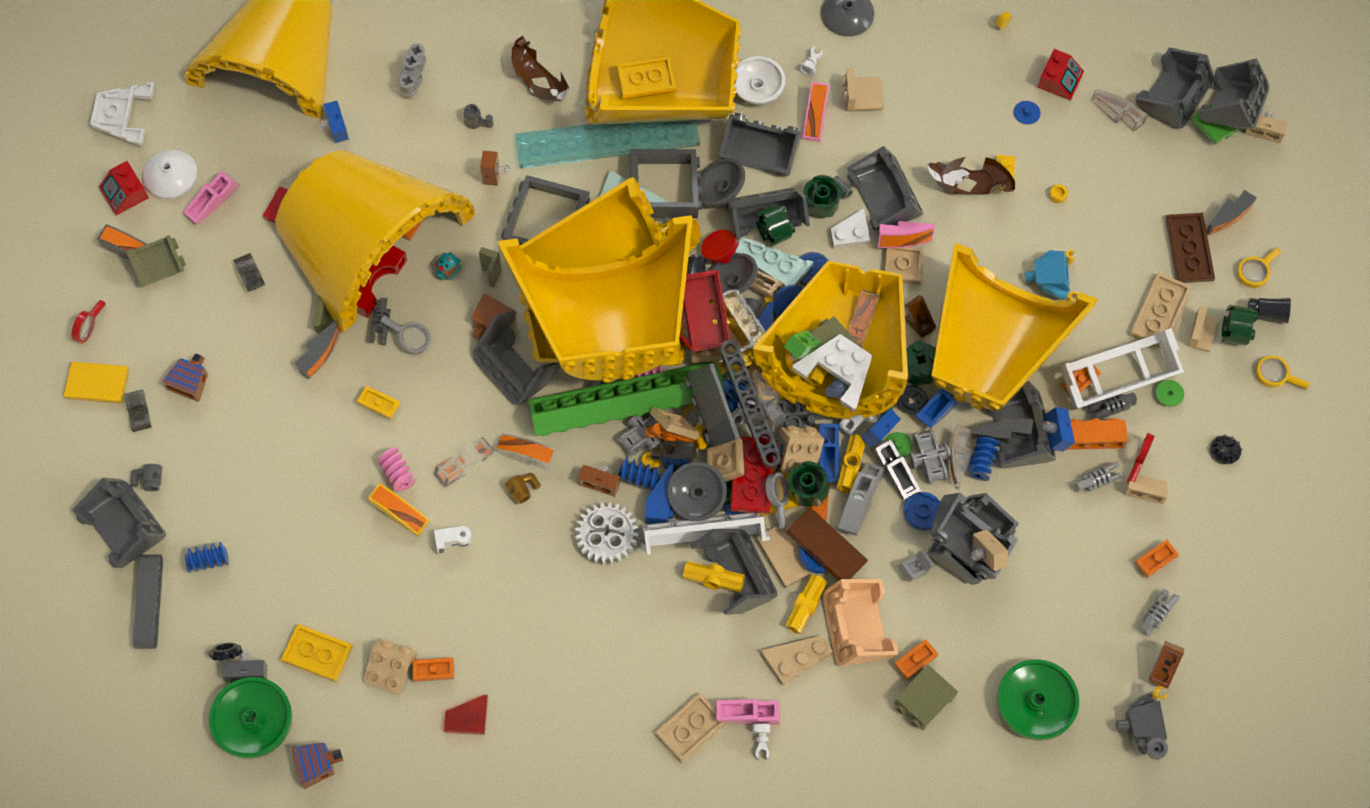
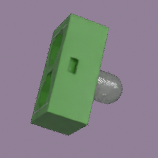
M807 330L793 334L784 345L789 351V361L796 362L798 359L809 355L817 348L820 341Z

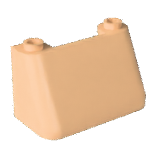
M841 579L829 587L823 594V604L836 663L839 666L891 659L898 655V646L891 638L885 639L877 604L885 595L882 579Z

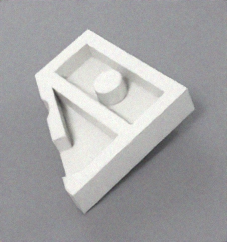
M864 209L831 228L833 248L870 244V235Z

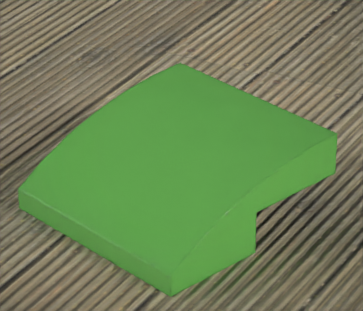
M1199 112L1191 117L1196 126L1214 144H1217L1224 138H1229L1241 129L1206 123L1200 118Z

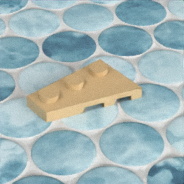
M821 635L764 649L760 653L781 684L784 685L832 655L833 651Z

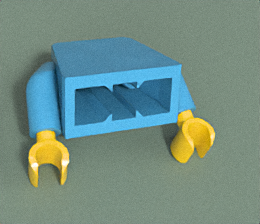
M1056 250L1046 252L1039 259L1035 260L1034 271L1025 272L1026 282H1036L1040 291L1074 302L1072 297L1076 298L1078 293L1076 291L1068 293L1070 291L1068 264H1072L1075 260V257H1071L1074 254L1073 250H1067L1066 253Z

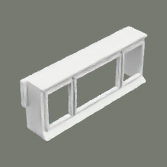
M1171 328L1159 334L1072 363L1068 362L1058 367L1067 386L1074 410L1184 373L1176 352L1179 350ZM1159 343L1169 371L1150 377L1140 349ZM1134 351L1144 380L1103 393L1093 365ZM1086 367L1097 396L1082 400L1072 372Z
M741 513L715 516L703 521L682 520L642 525L644 543L640 544L642 551H646L647 555H650V546L697 541L712 529H742L748 535L758 534L762 541L770 540V536L765 532L764 517H761L759 513Z

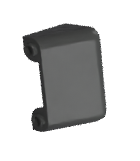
M1169 47L1161 58L1164 70L1150 92L1141 90L1135 100L1139 108L1175 127L1183 128L1210 88L1213 81V72L1208 55Z
M1258 59L1217 67L1213 76V83L1217 86L1218 92L1212 107L1208 104L1202 105L1199 110L1200 118L1204 122L1241 129L1255 128L1269 93V82Z
M885 146L846 168L849 173L847 175L848 180L852 185L855 184L859 187L872 214L869 223L874 230L877 229L879 231L880 224L898 225V221L908 222L924 215L898 160Z
M1030 381L1026 382L1002 409L998 411L987 409V412H991L995 417V421L1020 418L1033 419L1031 440L1011 437L1010 444L1001 443L1002 449L999 450L997 455L1000 466L1013 468L1056 460L1055 451L1050 448L1044 418L1046 413L1039 390Z
M103 477L73 509L77 515V520L82 524L93 525L112 551L108 555L109 563L115 568H124L158 544L166 536L165 530L134 489L122 479Z
M987 493L967 497L965 501L969 505L967 509L989 527L1001 530L1000 534L1005 537L1008 534H1015V529L1019 523ZM934 542L929 548L927 554L934 561L969 584L975 585L983 580L976 575L974 570L944 546Z
M961 493L944 495L939 502L930 535L933 537L932 540L944 546L974 570L980 579H996L1001 569L993 571L973 550V534L987 529L1008 550V556L1018 539L1012 534H1008L1005 537L1000 534L1001 530L989 527L967 509L969 507L965 503L967 498Z

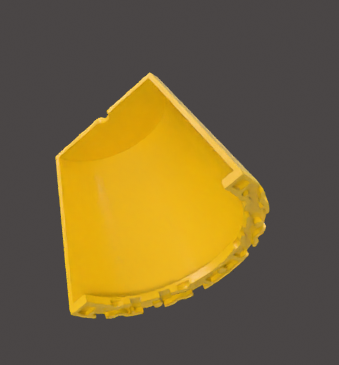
M604 0L601 11L603 15L601 23L599 22L598 30L601 31H596L591 53L593 60L589 64L585 102L589 103V107L585 106L584 111L585 119H588L587 124L603 125L725 119L730 113L734 112L735 103L733 99L736 95L734 84L738 77V73L735 71L739 64L737 54L740 50L738 40L742 33V29H739V20L700 0ZM670 56L676 91L623 99L617 64Z
M338 150L330 152L321 158L314 159L309 167L299 172L298 178L291 185L280 204L275 222L276 231L317 295L324 302L327 311L338 324V328L344 333L357 322L358 306L356 304L362 294L358 290L360 285L365 287L371 276L370 267L372 264L377 266L381 257L405 233L423 221L425 217L435 215V210L439 213L449 211L455 213L457 222L462 226L476 214L473 204L460 194L349 151Z
M632 177L520 245L523 250V255L531 257V262L534 263L537 260L545 263L549 269H553V266H560L563 269L590 267L624 261L633 255L637 259L643 256L642 251L653 244L657 247L663 235L657 221L654 222V219L650 216L654 211L644 190H640V184ZM521 292L519 299L521 304L526 306V312H523V316L529 326L527 333L529 340L533 343L532 355L534 360L537 362L559 363ZM681 319L680 331L683 337H685V328ZM680 338L675 354L661 365L676 366L682 364L686 353V346L681 344Z
M692 215L672 218V223L667 231L668 234L659 240L660 244L657 247L653 244L642 251L643 256L636 259V256L633 255L624 261H616L598 266L570 267L565 269L560 266H553V269H549L547 264L537 260L533 263L531 262V257L523 255L518 238L498 241L500 252L561 368L566 373L581 379L603 380V382H612L615 379L622 378L629 380L635 375L645 373L660 366L675 354L679 345L693 221Z

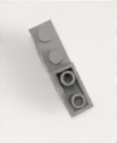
M866 462L862 473L859 472L851 489L840 520L839 531L857 536L871 507V500L885 473V467Z

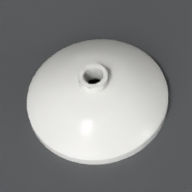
M754 56L746 58L738 64L735 71L738 73V77L734 87L736 88V95L743 101L757 105L767 104L782 94L785 87V74L777 62L767 57Z
M165 150L155 154L147 161L142 173L146 189L152 195L161 199H176L187 194L194 187L198 178V168L195 161L190 155L180 150Z

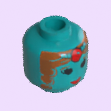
M451 252L442 253L434 263V268L437 270L435 274L443 280L445 278L454 279L462 268L461 260Z

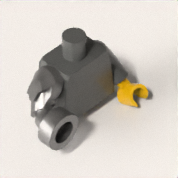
M1162 686L1156 687L1154 692L1143 695L1133 702L1125 713L1126 720L1116 721L1117 732H1128L1129 739L1135 749L1155 760L1162 759L1168 752V746L1165 742L1167 734L1161 703L1157 701V698L1166 699L1168 697V694L1159 695L1160 690L1165 689Z

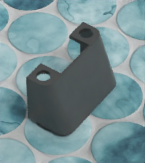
M741 113L730 114L719 158L735 159L743 166L790 176L802 135L798 128L788 126V128L781 130L782 128L776 125H771V127L764 126V123L760 121H753L751 123Z

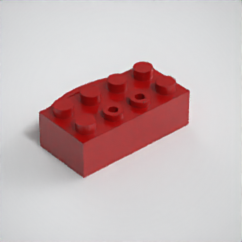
M718 270L686 275L682 322L688 336L683 337L680 331L679 338L692 354L719 350L723 342L730 340ZM710 300H712V301L714 302L713 305H710V304H709V301H710ZM713 319L717 320L716 324L712 322Z

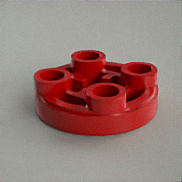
M717 230L704 239L701 252L710 263L727 264L731 261V256L735 253L739 242L731 231Z

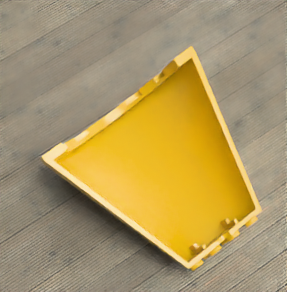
M248 0L189 64L185 73L186 84L204 88L206 84L205 74L215 71L216 68L249 74L262 80L277 83L276 86L286 94L297 97V104L301 107L304 115L322 119L332 11L330 0Z
M955 243L932 378L937 387L954 395L953 398L956 401L962 403L966 401L978 410L985 408L998 411L1008 403L1091 313L1098 299L1079 292L1074 302L1070 300L1055 302L1029 293L1010 283L997 279L996 275L986 267L977 265L978 259L973 249Z
M827 261L753 347L755 362L757 366L762 368V376L769 385L790 402L795 404L797 401L806 405V410L833 418L851 419L853 415H863V418L883 413L895 405L898 398L903 394L908 379L902 274L870 269V271L865 272L859 266ZM864 294L876 299L860 344L866 352L872 355L856 410L853 412L840 403V398L826 396L825 389L837 377L832 379L826 374L822 385L814 386L803 377L793 375L790 372L786 363L787 349L776 333L778 330L783 329L790 339L793 334L817 329L823 320H829L833 316L849 332L860 297ZM794 356V362H795V363H797L798 361H800L801 359H803V358L797 359V358Z

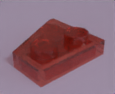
M482 695L445 712L444 733L485 735L488 695Z

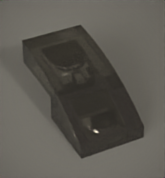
M251 253L233 260L248 292L265 285Z
M141 389L124 394L132 431L136 432L152 428L144 390Z

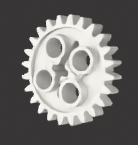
M601 502V508L594 504L593 511L587 508V515L581 514L583 521H577L579 528H575V533L578 534L575 536V539L580 541L577 545L578 548H583L581 550L582 554L588 553V560L595 557V563L601 559L603 565H605L606 560H609L611 565H613V559H617L620 563V556L627 559V551L633 553L632 546H637V541L634 539L639 538V534L635 533L639 531V527L635 525L636 519H631L632 512L626 514V507L619 510V504L617 503L615 507H612L611 502H609L608 507H605L604 503ZM597 520L603 522L601 526H595L593 523ZM616 522L623 524L620 528L613 526ZM606 531H610L608 536L604 535ZM594 539L601 540L598 545L592 544L591 541ZM616 540L621 542L619 546L611 545V543Z

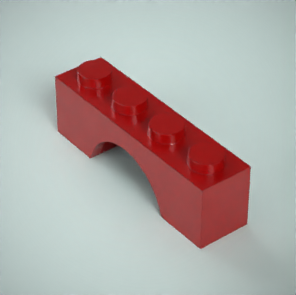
M393 245L381 257L377 266L372 264L369 269L372 273L365 287L360 285L358 290L362 293L356 304L358 306V314L365 318L369 317L377 305L376 297L372 292L373 285L384 275L399 274L408 261L405 251Z

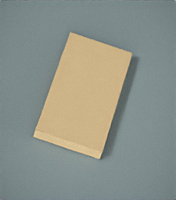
M1157 272L1129 336L1141 340L1170 328L1173 331L1192 286ZM1159 343L1153 345V346H1155V347L1161 349Z

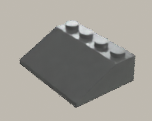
M712 363L686 373L687 378H684L687 389L692 391L691 401L694 408L697 407L700 414L697 415L700 426L704 425L706 433H704V438L707 445L711 444V447H715L740 439L714 364Z

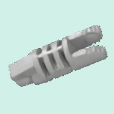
M1118 461L1083 475V481L1074 485L1077 492L1086 488L1090 492L1123 478V472L1111 477L1108 471L1119 466Z
M1163 589L1143 618L1144 623L1141 626L1143 634L1150 636L1155 628L1158 629L1178 602L1180 598L1178 595L1174 594L1166 604L1165 600L1169 595V591Z

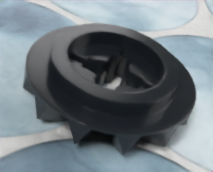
M906 386L903 394L899 397V407L911 415L919 413L928 403V395L919 386ZM917 395V397H916V402H917V403L913 402L912 404L909 405V401H910L909 398L912 399L913 397H915V396Z
M1226 434L1217 436L1210 447L1213 458L1222 464L1235 463L1240 458L1242 452L1240 441H1236L1234 436L1230 437ZM1224 445H1225L1226 447L1232 446V448L1229 450V452H1228V451H1222V452H1221V450L1224 448Z
M236 643L219 644L209 651V657L214 661L234 659L240 655L242 647Z

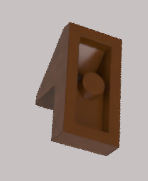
M919 295L904 305L908 312L905 320L920 337H924L937 328L922 296Z

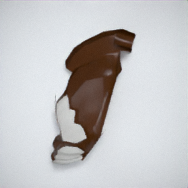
M524 36L516 39L512 47L511 59L517 77H522L532 94L540 98L562 101L567 96L569 90L562 72L560 82L537 62V50L528 47L530 41L527 42ZM546 77L550 88L534 85L532 79Z
M966 157L955 159L947 165L942 162L927 164L929 173L938 186L952 194H990L1000 187H1003V192H1014L1015 180L1011 173L995 159L986 157L982 170H969L960 167ZM965 178L977 182L970 192L957 188L958 183L964 182Z

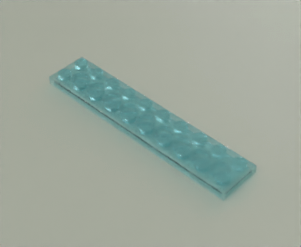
M696 120L603 125L587 124L515 133L520 168L630 155V149H679L700 146Z

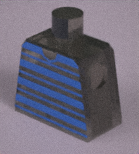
M664 441L663 449H652V459L662 460L663 467L666 470L670 464H673V470L676 471L683 465L697 462L698 460L694 442Z

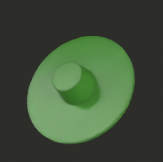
M1164 380L1156 388V397L1166 406H1176L1184 399V389L1176 381Z
M902 432L891 433L885 439V441L892 440L899 455L903 456V458L907 457L912 451L913 444L911 439Z

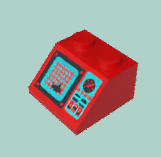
M1053 49L1037 88L1071 101L1084 70L1071 55Z
M128 161L110 169L99 186L116 216L149 199L145 188Z

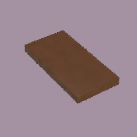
M1203 212L1166 215L1165 220L1176 280L1182 283L1214 281L1215 274Z
M811 507L785 532L838 581L841 579H851L868 561L865 556Z

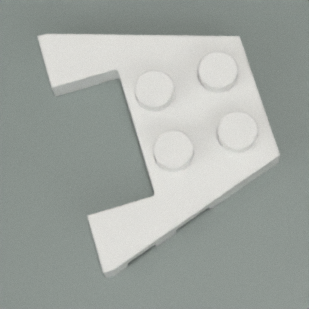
M148 82L144 86L133 85L131 88L123 90L118 88L98 92L91 117V127L142 147L145 137L144 129L127 127L133 99L152 100L155 90L154 82Z
M839 334L795 363L791 370L806 379L816 365L821 366L850 386L840 399V403L854 412L872 355Z

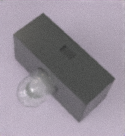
M249 650L241 651L239 661L223 662V679L226 683H232L246 677L267 679L266 662L264 660H252V654Z

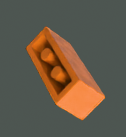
M1094 418L1089 421H1081L1080 419L1070 420L1075 443L1067 450L1125 448L1128 442L1125 420H1119L1118 418L1108 420Z

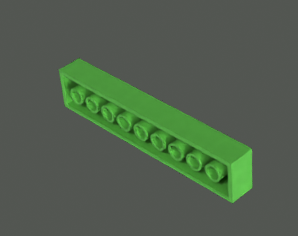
M712 361L634 377L629 380H620L528 399L536 436H547L552 432H566L571 428H585L590 424H604L610 420H623L634 415L642 416L650 412L652 407L664 410L692 404V391L687 389L684 378H687L686 373L712 363L725 395L722 374L716 362Z

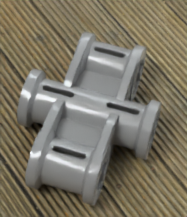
M412 44L407 55L403 58L405 68L402 70L399 83L401 92L406 97L416 95L419 85L423 82L421 73L425 67L426 56L424 54L425 49L421 44Z
M634 415L627 423L633 428L618 439V443L622 444L628 451L629 457L636 455L646 446L649 447L650 452H656L664 445L663 440H659L657 437L648 438L645 435L647 427L659 423L652 415L646 420H643V415Z
M932 428L928 429L927 432L913 433V442L917 453H909L912 468L917 469L918 466H922L929 485L934 481L948 480V472L943 461L951 460V451L948 444L946 443L942 447H938Z

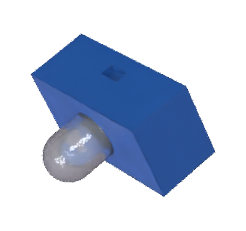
M338 101L323 104L327 119L320 120L317 123L318 130L325 131L331 129L335 143L349 140Z
M1055 407L1044 415L1045 422L1042 423L1041 429L1048 433L1051 450L1063 452L1072 446L1075 441L1068 409Z
M891 408L880 417L877 415L867 417L865 420L871 426L861 438L872 448L892 430L901 418Z

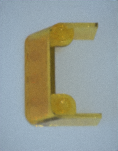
M729 290L722 294L728 328L732 330L743 347L740 349V352L748 370L755 363L753 347L766 331L738 290ZM710 300V301H709V304H710V305H713L714 302H713L712 300ZM713 319L712 322L716 324L717 320ZM722 358L717 360L723 381L730 379ZM737 364L731 366L732 371L736 373L742 370Z

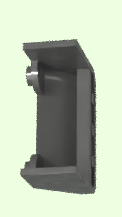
M786 188L735 197L726 203L733 234L737 239L747 236L751 229L757 228L755 222L758 221V217H755V214L775 204L785 206L788 212L787 218L789 223L791 222L794 227L801 226L802 223L810 226L806 196L798 188Z
M513 310L494 316L475 346L473 358L513 404L518 405L526 402L547 386L561 366L559 363H549L533 371L512 348L515 342V333L509 327L517 314Z
M712 529L690 545L692 549H704L706 558L709 561L719 562L725 570L745 575L741 593L733 591L735 595L730 598V606L723 611L724 615L743 614L777 597V590L750 536L744 530Z

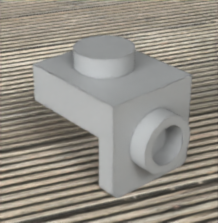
M921 550L915 557L902 562L898 568L910 583L926 575L934 566V563L926 552Z

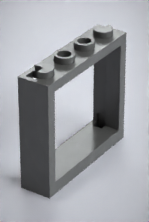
M630 149V178L634 177L638 183V163L691 164L692 203L650 202L654 211L653 214H650L651 218H676L691 215L692 218H698V212L702 210V200L698 198V196H701V185H698V182L701 181V172L697 171V168H700V157H696V149Z
M526 175L524 181L520 182V193L518 197L514 198L513 212L508 214L507 228H503L501 238L503 240L518 238L519 245L529 240L512 235L529 188L577 200L578 203L575 211L590 202L589 191Z

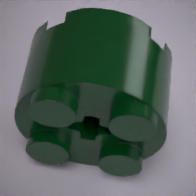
M817 175L806 183L804 195L807 199L809 216L817 218L832 217L838 210L841 188L832 177Z
M775 204L755 214V217H758V221L755 222L758 232L764 241L768 240L770 243L768 244L769 247L792 238V234L795 233V227L791 222L789 223L787 218L788 212L783 205Z
M1228 305L1226 311H1229V314L1224 316L1221 336L1225 337L1222 342L1246 346L1250 340L1253 341L1255 338L1253 324L1257 321L1258 311H1254L1253 308Z
M916 341L906 348L907 382L912 385L921 386L934 381L932 370L936 348L928 343Z
M811 461L803 462L801 465L795 466L789 473L788 484L792 497L800 505L807 507L820 506L827 498L830 490L828 477L818 463Z

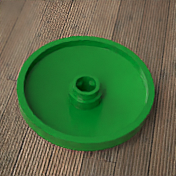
M1032 659L1020 662L1009 669L998 687L997 706L1003 721L1012 731L1024 738L1036 741L1056 738L1069 729L1078 714L1080 701L1075 682L1063 668L1050 661Z
M246 677L227 685L216 696L209 714V727L214 740L225 752L242 759L259 758L273 752L286 739L292 725V707L285 692L274 682L260 677Z

